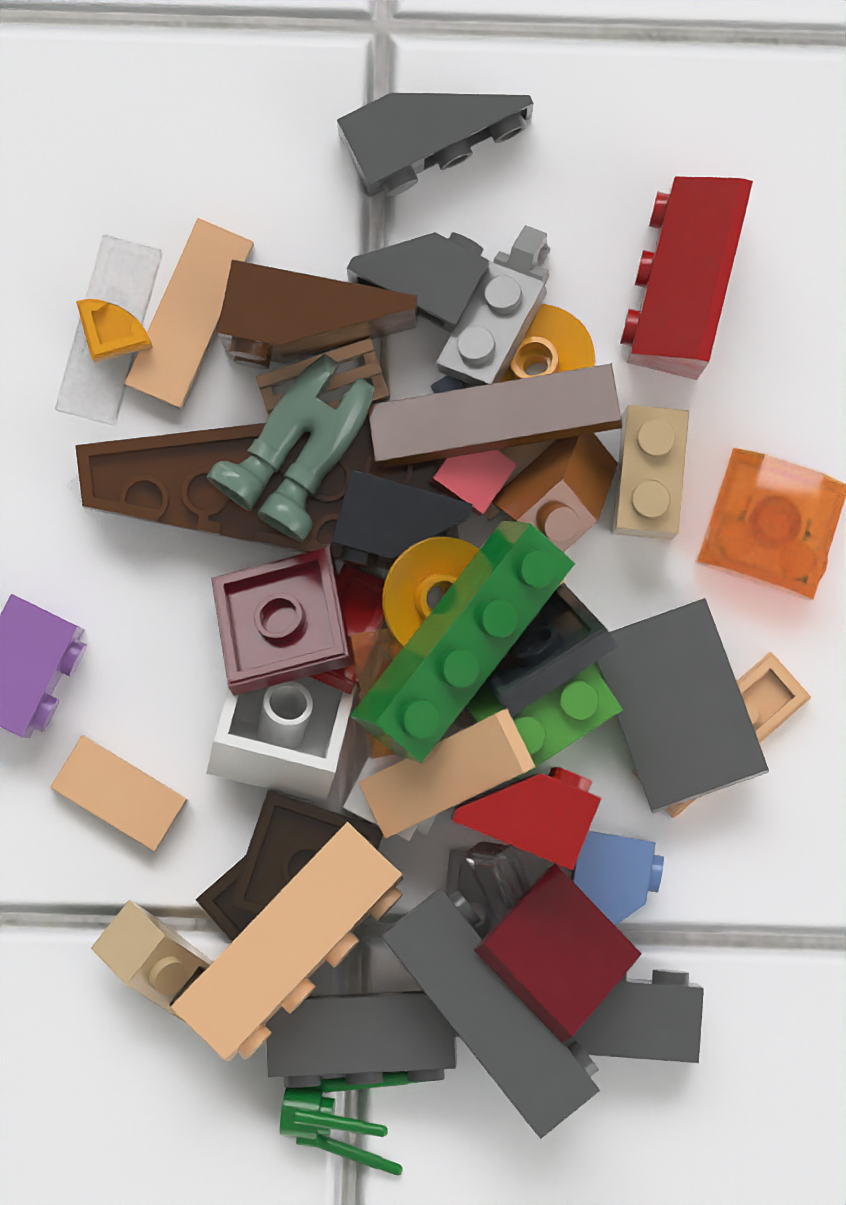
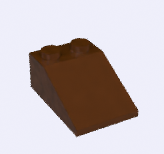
M232 259L217 334L225 352L234 355V363L251 368L269 369L271 361L289 363L329 352L368 338L372 340L413 329L417 320V295Z

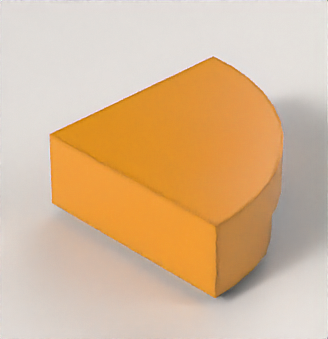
M100 299L76 301L91 359L94 363L153 347L150 337L141 322L124 308Z

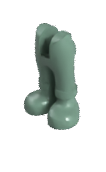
M323 354L306 367L280 398L260 436L248 448L247 453L250 457L239 464L219 461L213 465L207 475V479L219 491L245 510L252 511L263 494L272 474L279 471L286 460L285 457L305 432H309L310 437L298 458L283 475L285 480L266 499L257 513L263 522L299 542H303L313 526L311 517L305 511L308 495L311 497L315 496L322 485L321 481L351 445L369 412L375 391L374 386L359 377L352 388L344 394L337 410L318 399L322 392L324 393L329 387L330 380L339 367V363L326 354Z

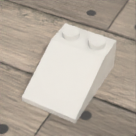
M309 676L235 696L227 688L206 774L326 804L336 772L357 682L351 695Z

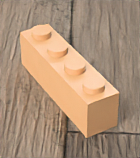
M347 822L170 1007L225 1061H230L237 1053L247 1060L272 1034L265 1026L269 1019L281 1007L289 1014L292 1013L315 989L316 986L309 980V977L325 961L334 968L357 945L360 940L352 932L370 914L378 922L399 901L403 893L396 886L404 879L402 873Z

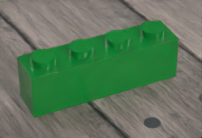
M502 521L350 717L395 755L422 763L576 563L533 524Z

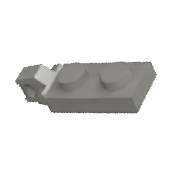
M525 225L514 242L510 255L499 251L493 262L489 263L486 273L436 362L440 373L475 387L501 382L547 295L545 285L550 273H548L549 269L542 267L550 252L546 239L548 234L546 232Z

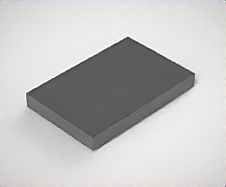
M706 598L610 631L618 648L599 659L598 663L605 683L623 709L617 716L652 814L769 773L768 765Z

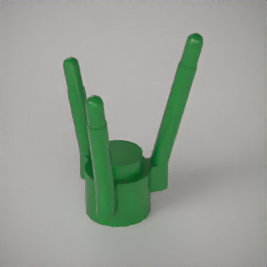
M407 1071L383 1073V1082L375 1084L350 1085L346 1084L345 1077L321 1078V1085L286 1087L281 1108L279 1133L280 1135L296 1137L297 1145L317 1147L371 1168L396 1176L401 1175L403 1167L399 1163L325 1136H330L332 1129L376 1137H385L388 1133V1128L385 1125L335 1115L336 1098L325 1097V1093L400 1086L421 1082L408 1081Z

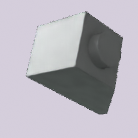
M434 232L352 257L346 269L348 279L356 284L417 295V316L452 333L486 273L490 260L481 256L484 249L475 241L455 232L451 233L449 239Z

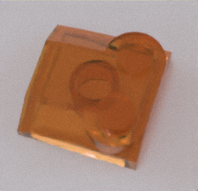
M733 447L695 563L807 601L814 600L819 581L827 569L828 553L846 498V484L824 473L767 454Z

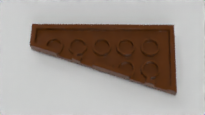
M369 412L349 448L321 481L322 485L315 496L311 497L308 495L305 511L311 517L313 526L303 542L296 541L263 522L257 513L266 499L285 480L283 475L298 458L310 437L309 432H305L285 457L286 460L279 471L272 474L263 494L252 511L245 510L210 483L207 475L213 465L219 461L239 464L249 458L250 455L247 453V450L253 441L258 439L266 423L75 445L81 499L84 509L301 553L329 547L335 560L340 559L342 550L330 547L352 469L452 498L430 482V479L445 458L384 469L377 468ZM458 526L438 537L459 539ZM378 561L376 568L390 571L395 561L391 563Z

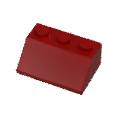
M675 176L668 194L657 191L648 226L659 229L654 252L642 251L634 283L635 286L645 288L640 311L628 309L620 339V344L630 346L627 363L698 380L710 361L753 185L752 180L729 177Z
M557 766L551 767L548 776L542 773L532 774L454 808L450 819L452 822L573 870L602 798L589 793L592 780Z

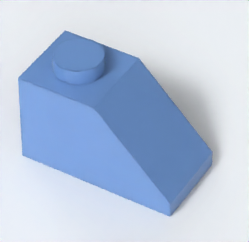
M589 831L575 867L571 872L570 879L616 926L646 904L648 891L658 893L663 873L664 856L654 855L656 842Z

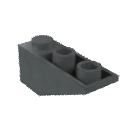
M391 92L337 119L338 134L370 197L384 191L386 197H392L414 186L419 181L416 174L437 164L441 170L452 168L473 155L471 147L491 137L495 143H501L524 131L527 128L525 120L532 117L534 102L530 95Z

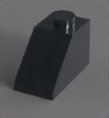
M352 469L330 547L342 550L339 560L362 568L375 570L378 561L391 563L415 543L428 538L438 537L465 522L470 516L473 504Z

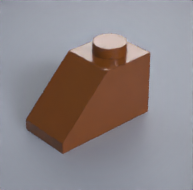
M594 433L556 439L498 492L492 504L507 521L533 524L564 553L598 522L617 470L618 462Z

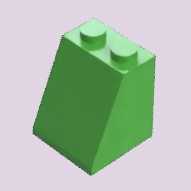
M592 664L511 718L535 765L534 768H536L623 711V709ZM484 683L464 708L474 724L504 710ZM534 768L512 778L511 780H518Z

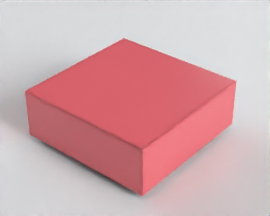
M497 449L449 457L443 460L430 479V482L452 498L473 504L471 511L477 516H481L517 464Z

